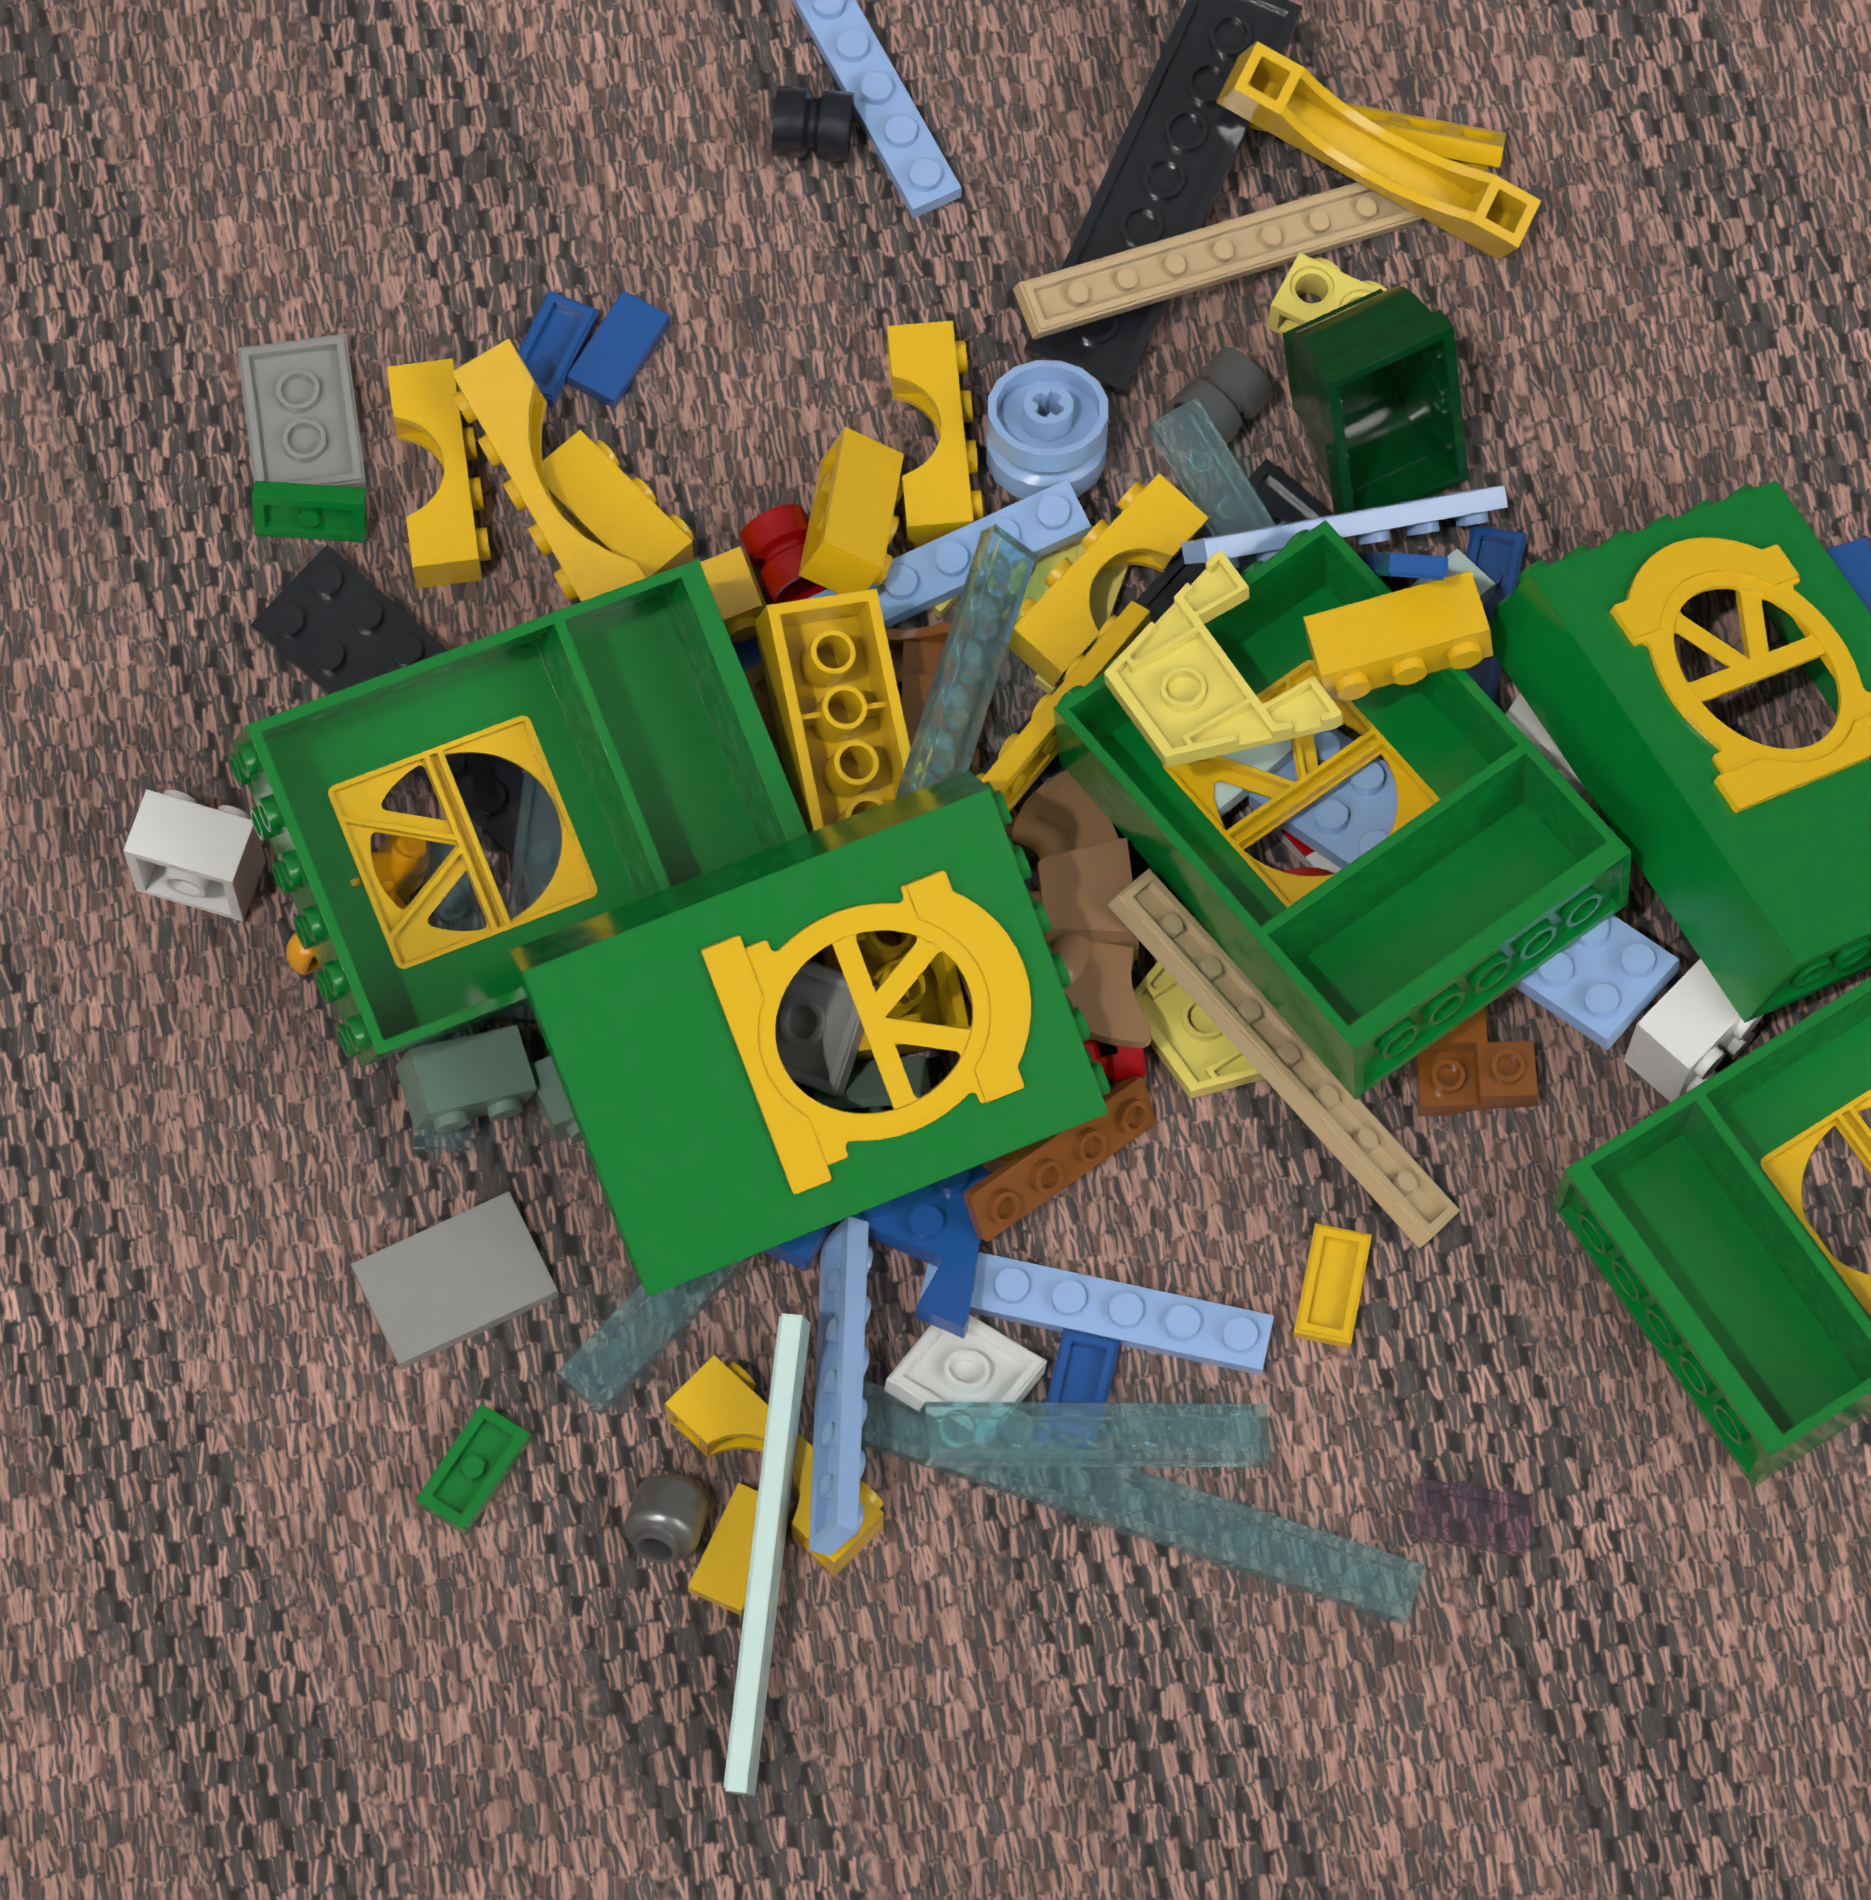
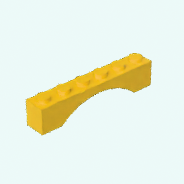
M1258 41L1239 55L1216 101L1217 104L1497 260L1519 248L1541 202L1538 198L1495 174L1444 158L1391 133L1338 99L1319 83L1306 68Z
M510 339L503 341L452 371L451 373L461 391L452 395L468 424L478 420L486 435L477 440L493 468L503 464L511 479L504 482L503 486L518 512L520 513L528 508L534 517L536 524L529 527L528 530L544 557L552 553L555 554L562 568L553 574L569 602L577 598L582 602L647 578L637 561L612 553L587 539L566 521L557 510L547 487L542 462V426L547 402Z

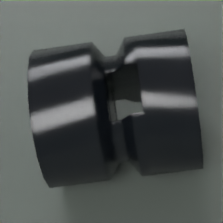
M778 86L773 116L772 156L802 159L808 150L811 149L814 151L817 159L848 163L853 129L854 92L829 90L824 91L819 99H813L808 88Z

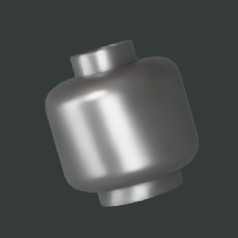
M667 1474L650 1477L639 1485L624 1523L626 1536L637 1554L645 1560L657 1564H670L676 1560H682L692 1555L699 1543L709 1516L708 1500L701 1490L689 1478L683 1475Z

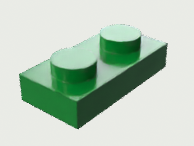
M270 481L254 482L252 507L255 535L366 542L368 528L366 488Z
M481 1403L415 1499L417 1506L467 1536L531 1441L530 1433Z

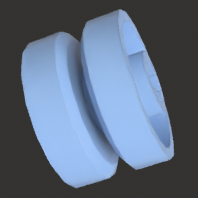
M1035 360L1012 368L1000 377L988 396L986 464L995 482L1011 495L1022 499L1066 479L1069 480L1077 497L1094 486L1106 466V437L1108 432V398L1100 382L1083 368L1055 360Z

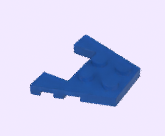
M981 1164L850 1216L869 1222L868 1238L938 1267L916 1306V1318L963 1339L968 1332L972 1294L974 1293L976 1267L982 1240L976 1235L964 1200V1193L991 1174ZM845 1219L762 1252L807 1271L834 1224L839 1225Z

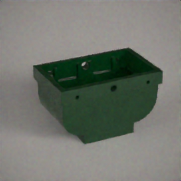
M1395 286L1385 292L1382 289L1376 290L1282 333L1292 407L1303 422L1311 456L1332 499L1334 514L1428 498L1469 479L1454 327L1440 309L1432 313L1410 290L1403 286Z

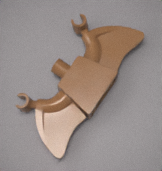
M1065 770L1033 792L1021 807L1017 818H1012V823L1004 826L1006 834L1012 835L1011 840L1032 849L1040 859L1037 861L1038 891H1030L1034 900L1040 899L1047 913L1052 932L1044 934L1045 941L1048 942L1054 954L1059 953L1065 963L1070 976L1071 986L1064 988V993L1068 996L1073 1008L1077 1006L1080 1008L1089 1028L1091 1039L1123 1047L1145 1048L1151 1042V1031L1135 996L1131 980L1133 961L1139 960V940L1108 907V904L1133 882L1127 838H1118L1112 821L1069 772Z

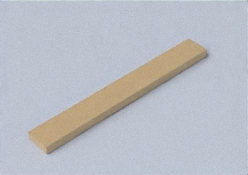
M1356 182L1019 282L1013 288V291L1034 340L1295 261L1299 253L1310 257L1417 224L1422 218L1361 183Z
M1150 869L1146 870L1108 904V907L1419 1249L1460 1211L1358 1098L1355 1100L1237 964Z

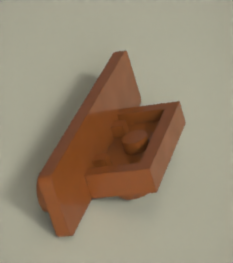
M1130 1076L1110 1090V1093L1103 1095L1108 1114L981 1164L992 1173L964 1193V1200L977 1237L986 1242L990 1241L1154 1126L1156 1117L1144 1080L1137 1076Z

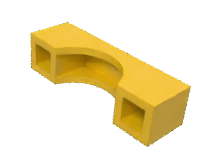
M953 321L887 326V355L892 398L909 403L926 414L934 424L940 438L930 458L917 469L902 476V506L907 548L920 547L983 518L981 490L971 491L969 481L970 473H978L976 440H965L964 424L973 423L970 390L960 391L958 375L968 373L965 340L955 341Z
M453 358L387 367L397 439L415 443L433 454L444 470L441 485L434 497L421 509L406 516L416 589L482 580L480 561L491 560L487 527H475L473 511L484 510L480 477L469 478L467 461L478 460L474 428H462L461 411L452 396L461 391L451 373L455 370Z
M1160 473L1146 487L1138 480L1116 505L1123 512L1110 525L1101 519L1080 542L1086 551L1074 563L1065 557L1044 580V583L1050 589L1038 602L1028 596L1008 618L1007 621L1013 628L1004 644L1051 687L1054 688L1063 679L1071 662L1078 655H1085L1098 637L1099 631L1092 618L1089 604L1093 580L1103 572L1123 565L1145 566L1162 572L1182 551L1181 542L1191 541L1208 520V517Z
M713 1355L665 1403L666 1419L707 1458H710L719 1453L735 1449H750L763 1453L769 1405L753 1391L757 1385L742 1367L735 1362H731L726 1366ZM798 1433L793 1479L799 1490L800 1498L791 1523L792 1538L835 1577L884 1528V1513L880 1510L883 1502L866 1483L860 1480L859 1503L864 1507V1518L857 1535L850 1538L831 1556L810 1551L813 1444L810 1445Z

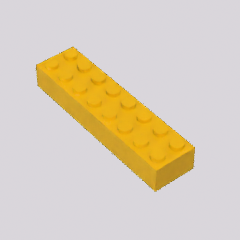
M877 588L766 605L755 620L754 626L785 776L808 833L919 790ZM884 930L857 934L856 941L872 984L878 985V988L916 943L915 935ZM830 944L823 948L822 954L825 966L842 972L833 945ZM939 952L886 1017L968 1028L969 1023L957 966L950 956L945 952ZM865 1031L863 1032L855 1061L875 1059ZM895 1043L899 1055L935 1049Z

